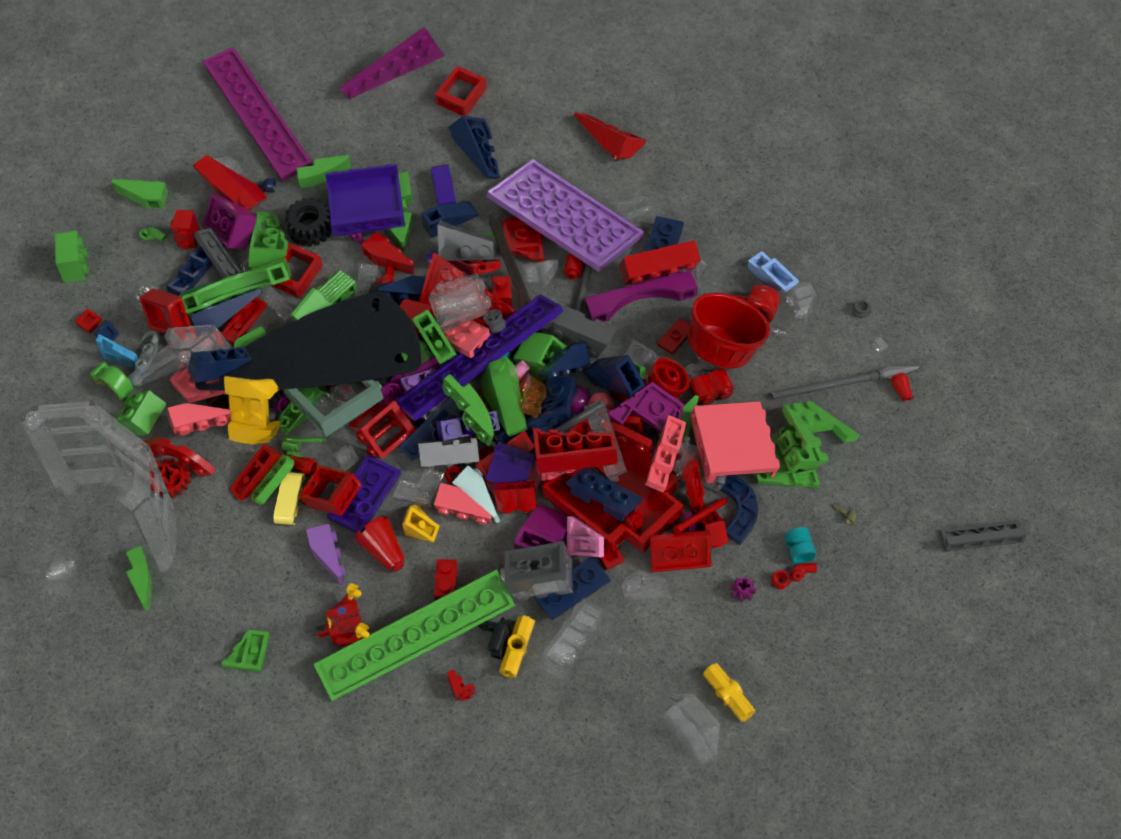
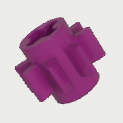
M747 576L741 579L737 577L736 584H731V590L734 591L733 598H740V602L743 599L751 601V594H756V588H753L754 580L750 581L747 579Z

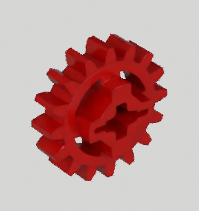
M165 458L162 464L156 462L158 467H151L153 473H148L150 479L148 483L152 492H156L158 497L163 494L164 498L167 499L169 495H172L174 499L176 493L182 495V489L188 490L187 484L191 483V473L187 465L179 460L175 462V459L172 458L168 462Z

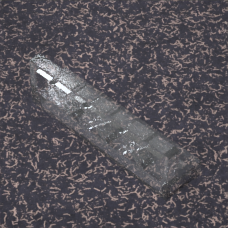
M601 400L596 401V402H594V403H592V404H589V405H587V406H584V409L586 410V409L590 408L591 406L595 405L596 403L600 402ZM606 407L588 417L592 432L612 433L615 436ZM616 436L618 464L603 466L606 477L614 483L619 481L618 475L627 472Z

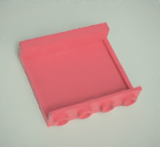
M761 402L693 407L690 420L706 483H714L717 476L770 472L771 478H774L777 470H779L780 463L774 453L775 445L774 442H771L770 427L766 424V412L762 409Z

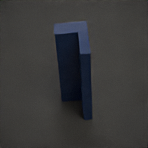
M568 396L525 412L527 427L525 432L533 440V428L549 432L550 429L553 430L573 418ZM499 422L500 430H497V437L502 444L507 443L518 435L515 434L509 437Z

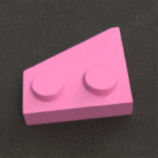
M575 516L567 517V555L604 557V537Z

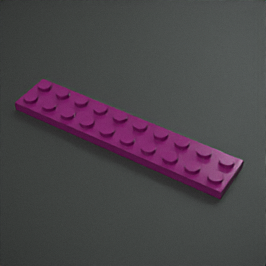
M234 47L203 60L205 68L281 181L297 175V168L313 166L312 161Z

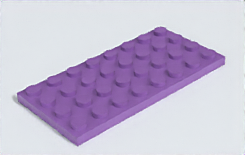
M533 159L487 192V198L598 272L640 240L644 234V231Z

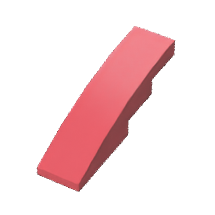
M668 415L645 483L646 486L660 492H664L676 455L680 450L686 422Z

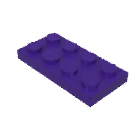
M368 454L354 474L362 486L343 515L327 514L329 520L355 533L358 531L364 532L366 529L364 526L372 520L401 475V470ZM362 500H366L373 505L374 513L367 519H360L354 512L357 503Z

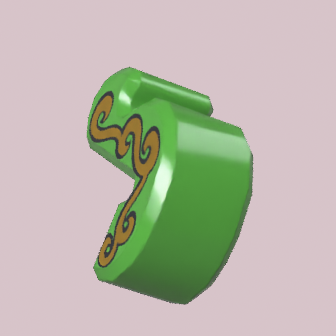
M100 362L90 372L91 379L98 385L110 388L119 401H123L134 391V386L127 376L117 367L108 366L106 362Z

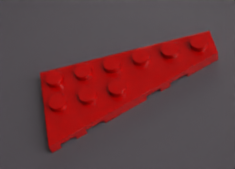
M435 252L433 253L420 297V303L430 305L434 310L461 319L467 317L485 327L488 324L484 321V315L491 310H500L504 320L516 312L511 306Z

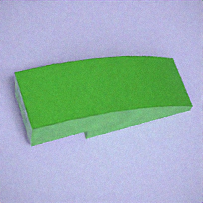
M349 155L315 159L313 166L297 168L300 189L326 182L325 173L346 171L351 168Z
M140 545L126 552L133 566V569L126 571L146 611L150 607L152 581L149 564Z

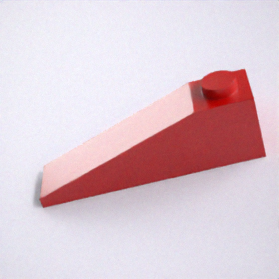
M205 155L193 165L196 171L219 196L248 209L250 212L268 198L255 183L208 155Z

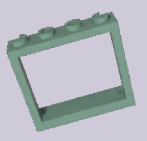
M377 380L361 381L367 387L366 390L324 417L299 392L302 388L283 389L289 400L326 437L384 399L380 390L382 386Z

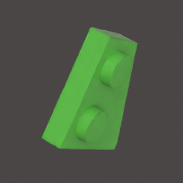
M249 629L243 636L242 641L233 648L231 655L222 661V667L261 673L270 633Z

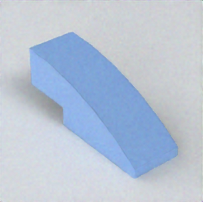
M763 251L748 260V269L757 278L776 290L785 293L799 283V280L775 258L771 260Z

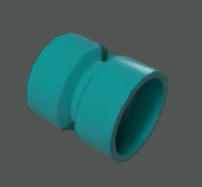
M794 528L784 535L794 564L811 561L817 556L808 528Z

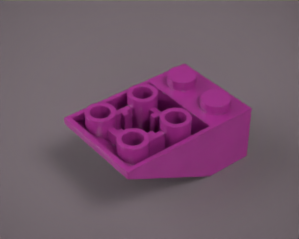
M539 504L521 527L513 543L514 550L564 541L567 536L568 516Z

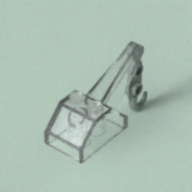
M214 325L168 328L165 339L169 345L158 353L160 334L155 330H151L141 338V341H144L147 337L153 336L150 343L143 346L142 352L135 362V371L129 375L128 379L134 387H139L188 368L192 352L232 349V346Z

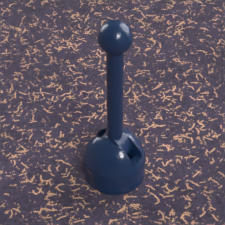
M268 178L262 184L256 185L262 187L266 192H275L273 186L276 187L275 178Z

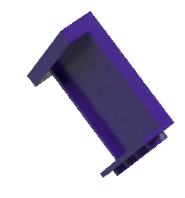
M397 164L325 173L333 236L405 227Z

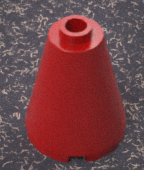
M386 515L385 517L380 516L364 526L366 529L363 533L360 531L356 533L354 540L388 571L394 570V572H397L404 567L405 557Z

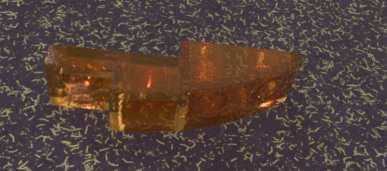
M526 372L519 381L521 392L520 408L527 415L537 418L541 412V403L546 398V387L541 380Z

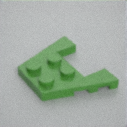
M812 401L785 404L782 409L789 425L795 427V435L797 438H801V445L804 449L817 447L820 441L812 434L815 432L832 430L844 443L855 441L859 437L857 432Z
M790 425L786 428L782 427L777 433L771 435V442H774L775 445L774 453L776 458L779 459L780 467L774 478H771L770 472L754 473L757 483L819 488L820 482L815 469L799 473L789 472L784 460L785 456H782L776 442L786 430L796 431L795 427Z

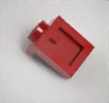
M455 669L447 672L455 701L459 699L466 701L475 694L474 685L464 686L461 675L457 676Z

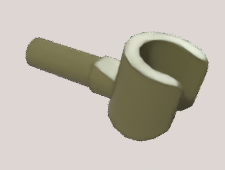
M837 504L833 505L835 510L846 516L844 519L845 523L851 521L850 525H855L857 521L855 511H847Z

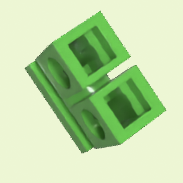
M786 430L776 441L782 456H785L784 460L789 472H796L798 469L813 470L818 466L824 465L829 460L827 453L821 452L819 449L822 443L819 437H816L820 441L817 447L808 449L802 447V440L796 437V431Z

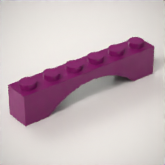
M691 270L680 271L670 276H662L659 279L644 281L637 285H629L600 295H592L589 298H585V309L591 321L595 322L598 319L602 323L610 321L617 311L636 300L649 297H663L683 301L697 297L698 287Z

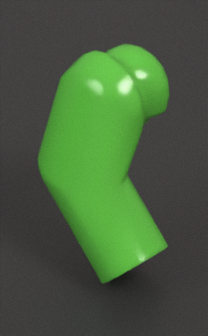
M155 227L142 229L139 232V236L143 240L158 239L164 242L168 238L167 234Z

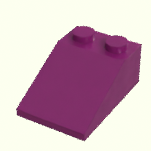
M211 193L202 227L205 229L211 227L220 242L226 247L246 250L257 216L248 209L215 193Z

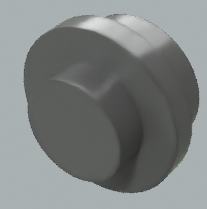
M858 300L853 304L852 311L857 317L864 318L870 314L871 306L866 300Z

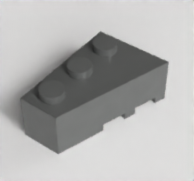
M439 221L437 224L439 256L446 261L495 259V237L463 229L460 226L450 225L443 221Z

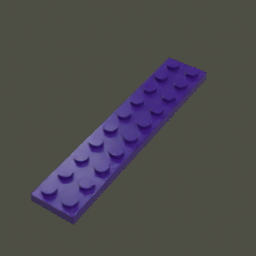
M539 294L505 319L506 327L498 333L490 332V336L483 342V345L480 348H475L472 358L462 353L457 354L395 401L401 410L416 421L423 417L425 413L438 406L440 402L448 397L442 389L445 377L450 374L461 386L466 385L475 376L481 374L488 367L489 363L511 352L521 342L526 341L536 331L541 330L544 325L557 318L563 312L561 305Z

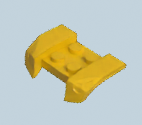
M225 376V394H229L231 421L228 424L229 440L251 445L270 442L277 434L281 421L269 422L268 399H271L278 391L275 381L273 379L250 380Z

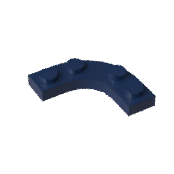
M718 476L713 486L730 496L738 507L736 517L726 529L727 537L741 545L757 521L758 504L756 495L752 488L738 476Z

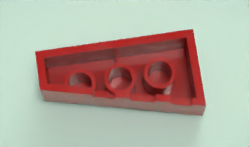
M692 240L623 257L619 267L624 286L648 279H656L665 274H676L679 270L686 269L688 271L695 269L701 262L696 241Z
M533 428L538 474L618 464L615 436L612 433L588 432L587 434H579L578 431L559 433L558 430L550 429L549 432H544Z

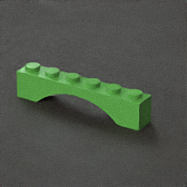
M282 258L183 291L179 296L182 297L188 314L233 295L290 280L292 274L286 258Z

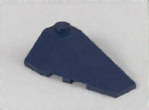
M461 116L449 126L452 138L486 178H500L497 160L491 156V153L495 152V148L489 145L488 139H492V133L486 119Z
M261 288L236 294L234 298L228 297L203 309L189 313L198 336H209L211 332L219 328L262 292Z
M449 397L399 448L411 461L419 458L418 442L439 440L436 421L463 416L464 410H460L456 402Z

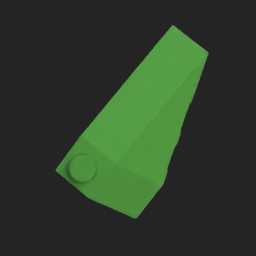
M507 356L489 363L481 378L484 397L492 410L497 411L498 420L509 437L527 430L516 366Z

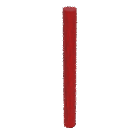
M721 498L675 526L673 528L676 534L681 533L726 505L727 500Z

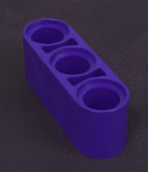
M449 164L431 167L438 205L456 203Z

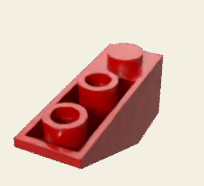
M376 232L361 244L362 253L375 265L382 267L392 266L394 270L411 275L415 273L414 262L409 257L406 258L397 246L394 247L386 236Z

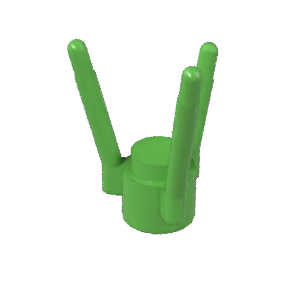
M285 435L282 440V450L287 451V456L304 457L295 453V451H299L301 442H325L327 439L299 438Z

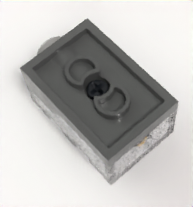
M564 541L505 551V567L500 569L499 575L514 603L527 601L532 596L545 598L550 593L558 595L573 593L572 558Z

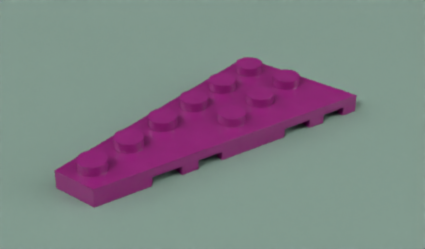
M423 27L340 88L347 98L351 99L445 55L427 29Z

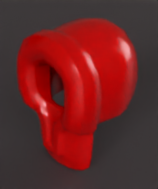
M754 285L749 297L733 295L755 306L766 317L768 323L773 321L780 304L779 293L767 285Z

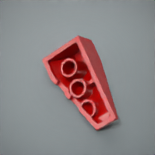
M574 112V116L615 159H629L646 144L647 140L633 133L618 130V127L606 124L604 121L588 114Z

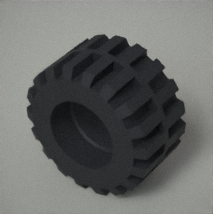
M311 197L309 199L302 198V201H295V204H291L289 206L290 209H287L285 221L288 233L296 244L300 242L301 246L305 247V244H308V247H312V244L315 243L317 246L320 245L319 241L324 243L326 237L329 238L331 236L330 210L324 202L321 203V200H314ZM307 219L316 220L312 224H302Z

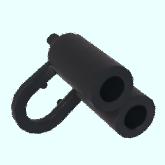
M502 617L500 622L497 623L485 621L479 624L478 627L480 629L492 632L487 650L491 652V657L503 660L508 646V639L512 635L508 621Z

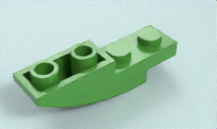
M449 374L443 381L442 389L444 393L456 402L460 410H464L462 417L464 424L476 433L480 441L485 442L489 446L494 432L487 408L470 384L462 387Z

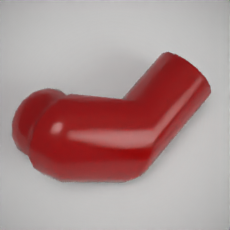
M392 266L385 267V275L376 280L375 284L393 283L394 268Z
M797 564L791 571V579L798 582L802 580L806 573H817V564Z

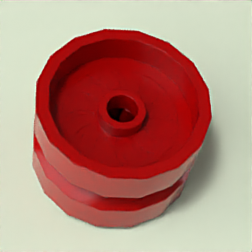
M662 357L657 359L650 369L645 372V378L642 379L645 384L643 388L653 382L676 399L689 387L687 372L679 363L670 358Z

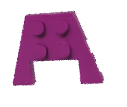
M652 382L633 397L620 404V406L610 411L606 417L622 425L632 412L661 433L668 415L681 420L684 404Z

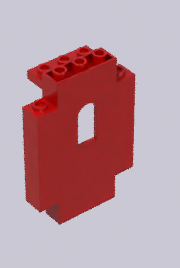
M587 419L573 426L567 433H570V431H578L579 434L591 432L590 421ZM615 438L618 464L594 468L612 482L643 498V501L635 510L640 512L643 518V524L637 531H632L625 525V520L622 522L603 512L604 505L594 499L589 504L570 494L571 487L566 485V483L581 469L559 475L551 480L547 479L542 486L543 496L568 517L575 516L604 537V546L611 552L623 541L627 540L639 551L645 553L650 548L651 535L664 534L683 516L684 505L671 496L679 489V478L670 473L664 492L646 486L645 483L653 458L645 452L640 453L629 444H621L617 438Z

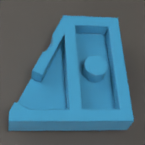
M100 334L98 335L96 343L104 359L135 368V362L138 360L136 353Z

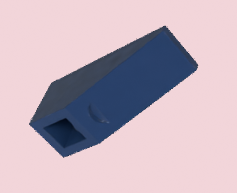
M471 202L437 205L421 213L423 226L431 238L438 235L437 224L439 221L458 226L479 216Z
M412 275L379 287L377 291L385 293L396 303L401 304L404 299L419 302L426 277Z
M580 343L560 349L538 374L539 377L547 376V379L559 376L558 373L561 376L572 373L571 370L574 373L584 371L585 366L591 365L586 344Z
M245 347L192 352L188 373L194 382L213 381L250 362L252 358Z

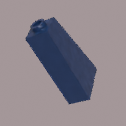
M629 355L600 358L584 370L594 386L629 397H633L645 386Z

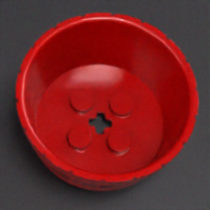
M706 293L696 298L693 303L687 334L688 343L695 354L710 364L728 369L740 368L751 361L754 354L764 345L770 335V325L766 317L755 306L741 298L724 293Z

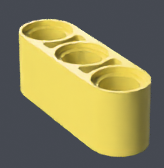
M289 472L280 483L274 510L275 524L295 525L293 522L294 517H297L299 508L297 503L298 499H300L299 494L302 491L301 485L304 482L303 473Z

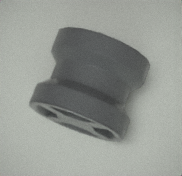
M491 310L484 315V321L488 324L489 332L498 333L506 327V322L502 319L500 310Z

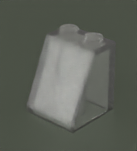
M478 273L438 283L434 287L428 298L442 331L481 317L489 311L491 301L489 296L485 294V284L483 279H480Z

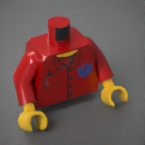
M354 583L348 585L347 594L343 599L326 612L327 624L316 626L318 637L322 638L330 635L335 646L347 647L363 638L367 639L369 637V632L366 631L369 629V626L362 623L357 601L354 600V597L359 598L361 596V591L358 590V585Z

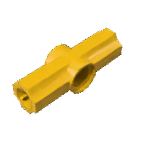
M525 615L518 616L512 635L508 639V646L499 673L509 678H516L523 656L527 651L535 620ZM515 644L522 645L519 649L513 648Z
M718 663L712 664L703 672V676L714 688L716 696L723 700V705L728 706L740 722L746 721L755 713L756 710L744 697L739 684L734 679H730Z

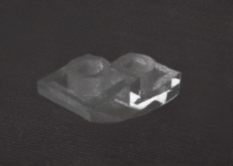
M359 264L355 297L368 294L371 285L375 284L378 272L377 264Z

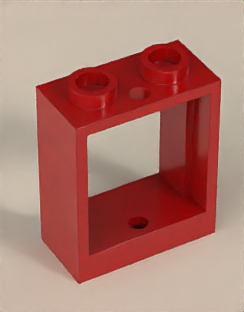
M456 66L435 93L436 104L461 116H467L487 90L486 79L465 68ZM458 79L475 86L465 101L448 94Z
M289 244L287 254L283 257L286 258L287 263L292 256H295L311 264L298 282L290 279L271 286L301 298L323 267L321 257L317 253H311L304 250L301 246Z
M154 288L139 297L150 329L176 338L181 337L192 329L182 297ZM161 308H164L167 319L164 318Z
M386 399L353 427L357 439L366 445L367 453L378 459L386 457L416 430L397 402L391 399ZM388 413L401 432L380 449L367 429Z
M319 465L299 494V497L311 509L342 516L362 484L353 473ZM329 482L339 484L329 500L319 498Z

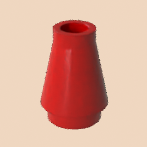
M899 373L891 377V385L902 401L912 400L913 395L909 377L905 373Z
M290 456L294 460L292 468L303 473L305 476H312L318 468V462L314 458Z

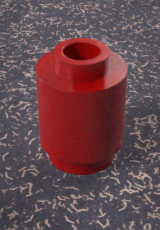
M569 253L566 257L563 274L571 280L580 278L584 262Z

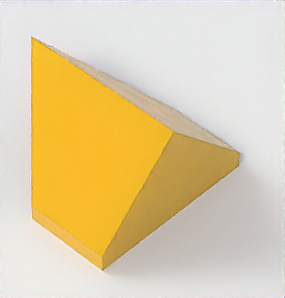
M417 503L409 506L403 521L405 536L434 543L440 525L432 521Z

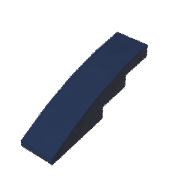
M201 246L189 255V262L178 270V277L167 285L168 292L179 296L181 292L194 288L213 263Z

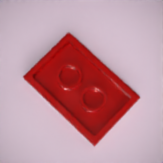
M710 530L651 535L650 557L652 573L711 567Z

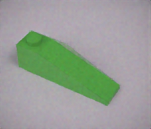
M257 211L256 223L249 248V267L253 268L282 259L287 254L288 241L284 238V232L281 231L276 213Z

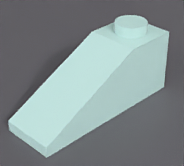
M467 466L452 482L453 485L461 488L483 507L498 524L500 519L482 478L484 475L477 468L473 470Z

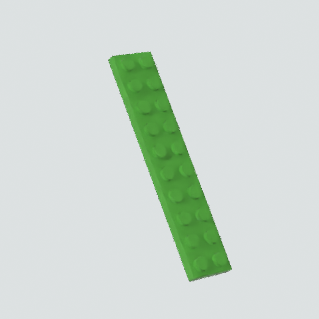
M496 569L370 634L367 639L363 638L313 665L333 701L514 607L515 604Z

